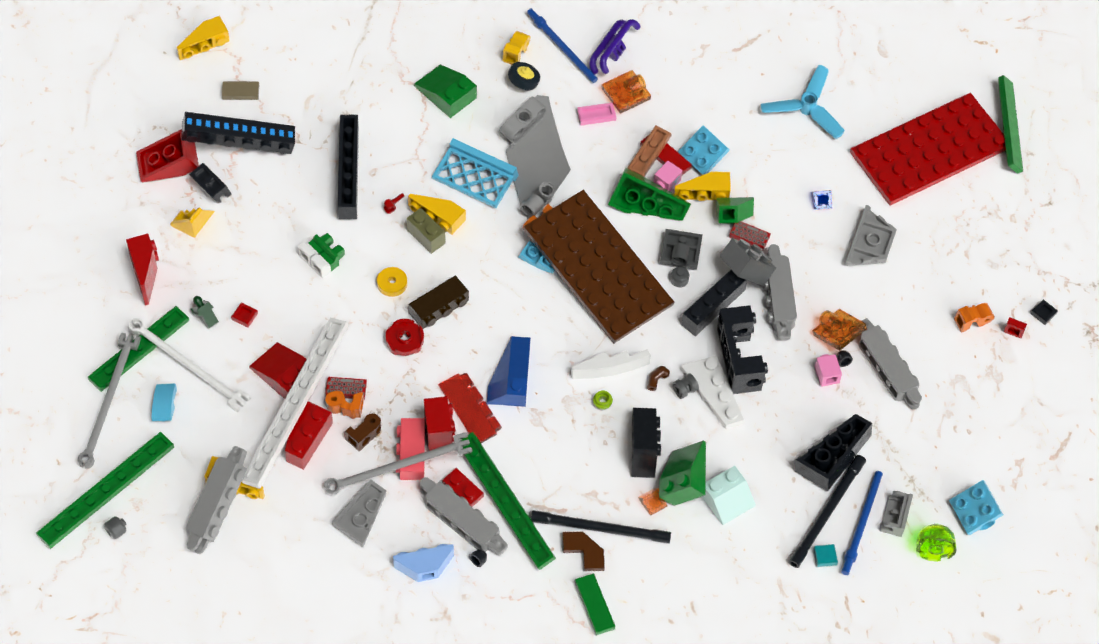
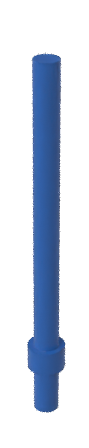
M530 8L527 14L534 20V24L554 41L592 83H596L598 78L546 24L547 21Z
M875 471L850 548L846 550L845 562L841 571L843 575H849L852 564L856 562L858 556L857 549L883 476L881 471Z

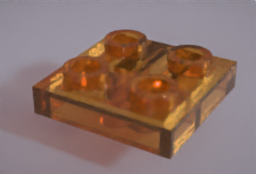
M633 70L611 79L601 86V89L610 101L613 102V105L620 114L651 99V94L646 89L644 78L640 74L636 75Z
M841 309L834 313L826 310L819 318V325L812 332L816 338L841 351L867 329V326L863 321Z

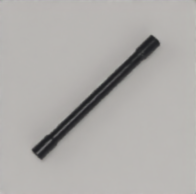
M855 456L848 467V471L800 546L797 547L788 562L792 567H800L810 547L845 492L865 465L866 459L863 456Z
M532 510L531 520L535 523L567 526L649 539L670 544L671 532L650 530L555 515Z

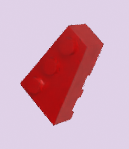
M309 401L307 402L287 439L285 448L286 462L300 469H305L333 424L332 412Z

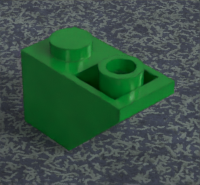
M754 197L717 198L716 216L719 223H738L752 217L754 214Z

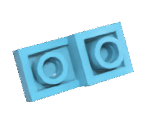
M529 240L518 257L536 268L553 274L555 269L536 245Z
M176 383L156 384L152 404V421L172 420L175 410L174 398L177 392Z

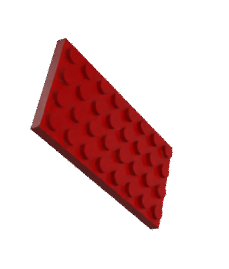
M970 92L852 147L850 153L891 206L1006 151L1003 132Z

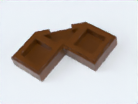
M563 532V553H584V571H605L604 549L584 532Z

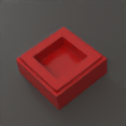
M241 302L231 316V319L248 328L258 315V310Z
M1009 317L1003 332L1022 338L1027 323Z

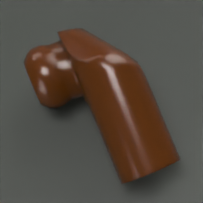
M659 366L649 374L648 390L656 391L658 379L661 377L665 379L669 376L670 371L666 366Z

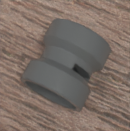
M691 373L685 375L682 380L678 379L672 382L674 392L680 399L688 396L690 392L694 393L699 390L698 382Z

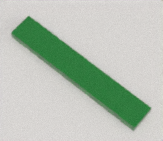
M1002 75L998 77L1007 164L1009 168L1019 174L1023 172L1014 86L1011 80Z
M175 306L151 325L148 330L165 341L190 320L183 311ZM139 335L141 337L137 351L130 349L121 376L158 346L143 335ZM122 349L88 376V380L100 392L109 386Z

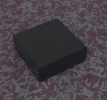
M1044 299L1031 311V315L1044 325L1058 313V310Z

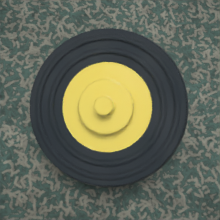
M515 62L508 71V78L512 84L520 89L533 90L540 82V73L528 63Z

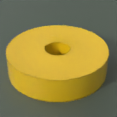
M385 268L377 276V287L386 296H399L407 288V276L400 268Z

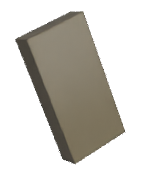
M223 81L222 100H259V81Z

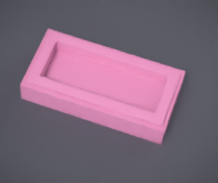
M613 102L577 107L581 126L616 121Z

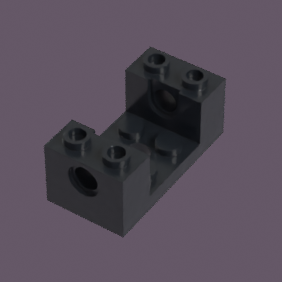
M750 305L722 308L718 317L717 333L728 382L733 394L762 391L763 383H766L765 374H768V366L766 362H763L762 355L741 358L740 348L736 347L737 342L750 341L751 333H754L756 314L752 312Z

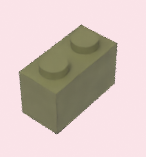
M422 208L406 218L407 231L431 254L445 244V231Z

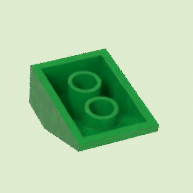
M441 64L414 83V87L449 118H452L477 99V85L464 74Z
M703 440L672 451L659 479V498L675 506L706 495V441Z

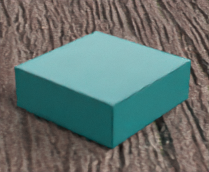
M835 544L814 547L817 567L836 566L838 564Z

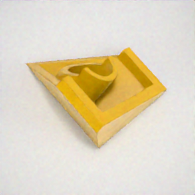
M200 207L196 210L193 208L190 212L188 210L185 212L180 211L170 225L195 238L215 211L202 210Z

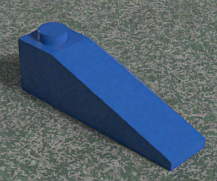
M511 336L488 385L487 404L526 407L531 337Z

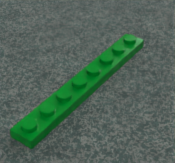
M159 432L36 532L37 536L49 549L53 548L174 449V444L162 432Z
M471 432L468 437L461 440V442L465 440L470 441V444L464 446L463 449L472 448V452L465 454V457L537 568L541 570L556 559L554 553L476 434Z

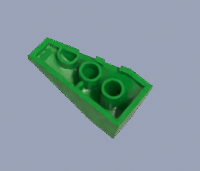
M625 167L608 205L624 213H637L645 216L651 215L683 221L691 203Z

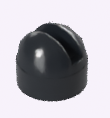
M841 350L836 355L840 367H846L853 361L851 354L846 350Z
M482 549L475 550L469 556L471 562L476 567H481L487 561V553Z

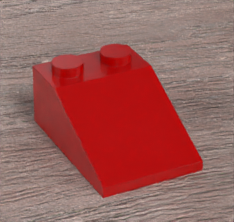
M181 129L137 151L140 181L149 182L179 177L194 171L199 166L195 142L181 140Z
M147 233L126 239L130 259L145 306L150 303L158 269L156 261H159L154 239L150 240Z
M277 342L253 362L249 368L285 399L307 359Z

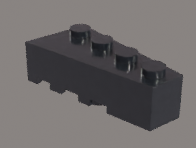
M857 414L853 415L837 427L835 432L825 436L822 442L812 446L802 457L796 458L795 472L829 491L872 436V422Z

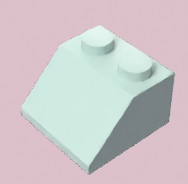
M736 466L729 468L706 482V495L702 496V498L722 525L756 506L747 481Z

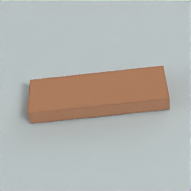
M655 125L628 166V169L645 177L671 138V132Z

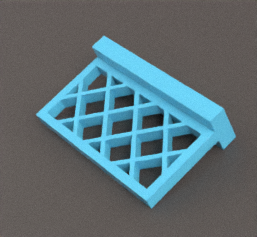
M453 138L449 143L450 148L433 173L432 179L497 208L511 183L516 181L519 176L517 167ZM452 154L460 159V161L449 164L448 160ZM470 162L475 164V169L465 171L463 164ZM461 165L463 172L453 175L451 168ZM449 169L451 176L445 178L439 176L441 171ZM488 170L491 171L492 176L481 179L479 172ZM478 173L479 180L468 182L467 175ZM465 176L466 184H455L454 179ZM501 177L508 179L505 184L497 186L495 179ZM493 180L495 187L485 190L483 183ZM481 184L483 191L477 193L471 191V186ZM497 191L498 196L495 201L487 199L486 194Z

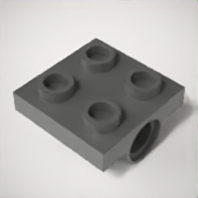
M666 229L660 264L697 270L703 234Z

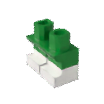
M328 233L321 237L316 234L307 244L303 242L298 246L300 257L310 267L312 266V269L322 279L339 266V260L345 255V250L341 245L338 244L333 249L330 247L334 240Z

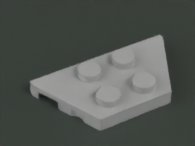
M866 205L845 262L846 266L886 263L897 229L887 223L881 215L877 216L873 213L869 205Z

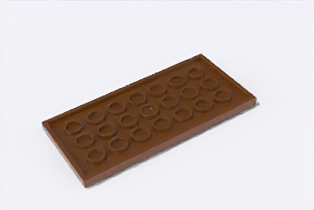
M584 189L523 227L524 232L613 344L674 305V300Z

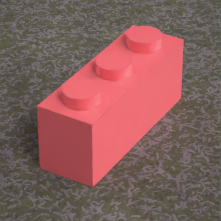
M401 418V426H397V437H401V441L397 443L396 448L397 455H400V460L425 452V418ZM425 461L397 469L396 473H400V480L423 479Z

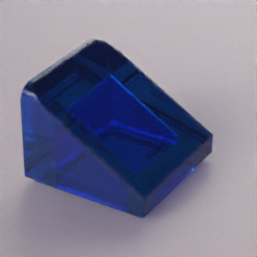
M831 190L811 192L814 210L833 209Z

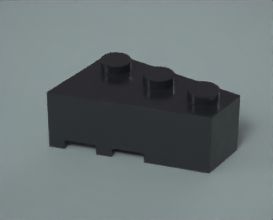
M633 408V461L631 477L655 478L657 456H661V444H658L661 441V430H657V428H660V416H657L656 408Z

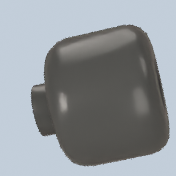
M684 267L674 268L671 272V283L675 287H685L689 282V271Z
M114 516L104 524V528L112 539H118L126 533L125 525L127 523L123 518L120 519Z

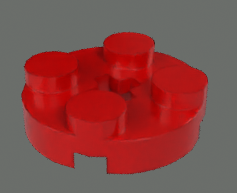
M399 319L393 322V325L386 330V344L391 353L401 356L419 353L424 344L423 328L411 319ZM403 334H407V337H410L407 340L400 339L403 337Z

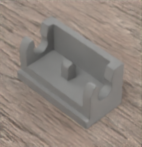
M893 491L892 495H889L881 532L902 537L913 494Z

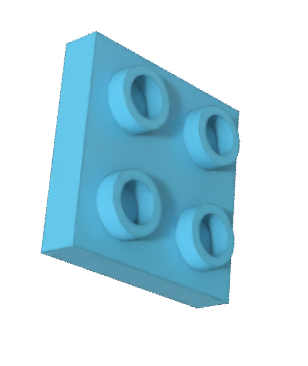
M703 125L678 152L704 175L709 173L730 150Z
M984 480L949 500L968 535L978 530L990 528L995 524L996 519L1004 515Z

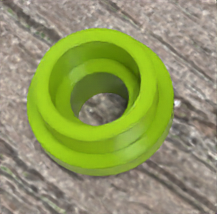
M605 390L597 392L593 397V403L599 409H608L612 405L613 398Z

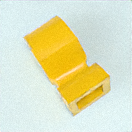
M516 31L510 42L503 49V62L511 65L515 62H520L521 52L525 53L527 51L531 36Z

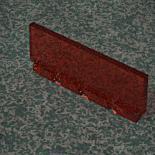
M458 373L439 383L438 386L443 394L447 396L448 402L452 403L455 413L468 433L474 432L481 443L496 436L497 431L502 429L496 417L492 416L493 412L486 401H483L484 398L476 386H473L474 383L467 373L462 375Z

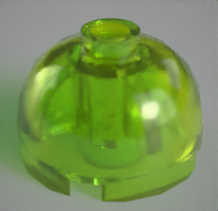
M934 523L923 527L919 531L916 539V552H919L921 558L938 562L943 557L950 559L956 554V538L952 530L947 526Z

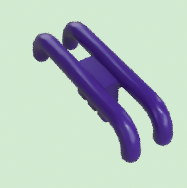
M621 19L614 23L590 57L589 67L594 74L599 72L596 61L600 55V69L604 74L609 73L607 59L610 56L612 60L617 61L619 56L623 54L626 46L621 39L631 26L635 30L640 29L641 26L637 20L629 19L625 21Z

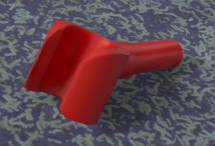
M403 193L392 200H385L384 210L387 214L396 210L394 204L405 197Z

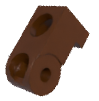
M374 413L366 415L364 422L356 429L350 426L345 431V440L360 452L381 432V418L379 415Z

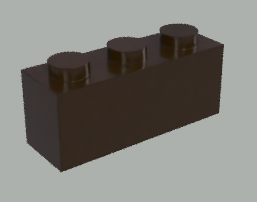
M455 275L409 303V314L423 329L430 327L440 318L450 315L456 308L466 305L469 301V290Z

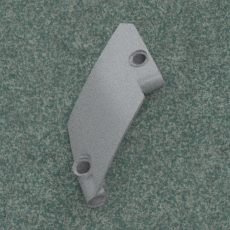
M541 95L529 98L499 129V132L512 142L506 149L508 163L517 167L519 176L513 182L521 204L520 210L529 217L536 215L545 205L552 201L555 192L571 171L560 141L549 96Z

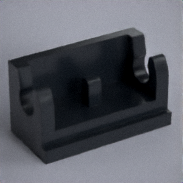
M204 163L189 174L218 203H221L220 197L222 195L226 197L231 195L227 185Z

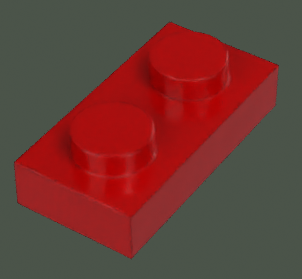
M457 468L442 480V483L449 485L456 495L464 497L471 507L484 497V492Z

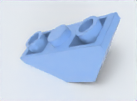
M440 544L435 548H420L410 553L400 552L393 556L394 568L417 582L437 579L454 557L453 544Z

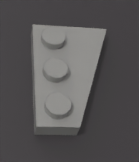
M370 479L332 521V525L361 547H364L386 496V490Z

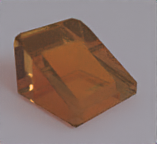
M654 488L638 497L650 516L667 507L665 500L659 498V488Z

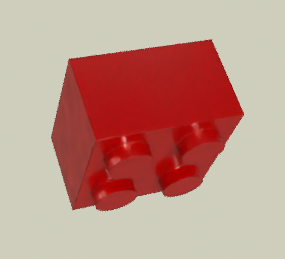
M447 396L424 399V418L429 451L455 442L453 438L456 432L452 416L453 407L452 403L448 404Z

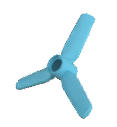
M818 65L801 100L791 99L763 103L760 106L763 113L797 111L800 109L804 115H811L835 139L841 137L844 133L842 126L824 107L817 105L829 72L823 65Z

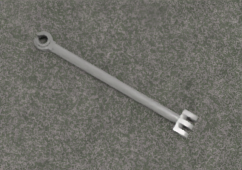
M126 333L120 334L117 343L119 347H123L87 448L78 456V463L82 468L84 467L83 464H85V469H89L95 463L93 457L95 446L130 349L137 351L141 341L139 336L135 337L133 343V335L129 334L125 341ZM88 456V460L83 462L82 458Z
M467 432L454 435V443L344 479L329 478L324 483V487L329 489L325 490L329 494L335 495L345 486L456 450L459 456L471 453V447L463 449L464 446L470 444V441L465 440L461 442V439L468 437ZM332 484L337 485V488L335 490L330 489V486Z

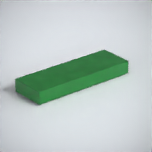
M592 573L575 579L576 587L596 636L615 630V623L595 574Z

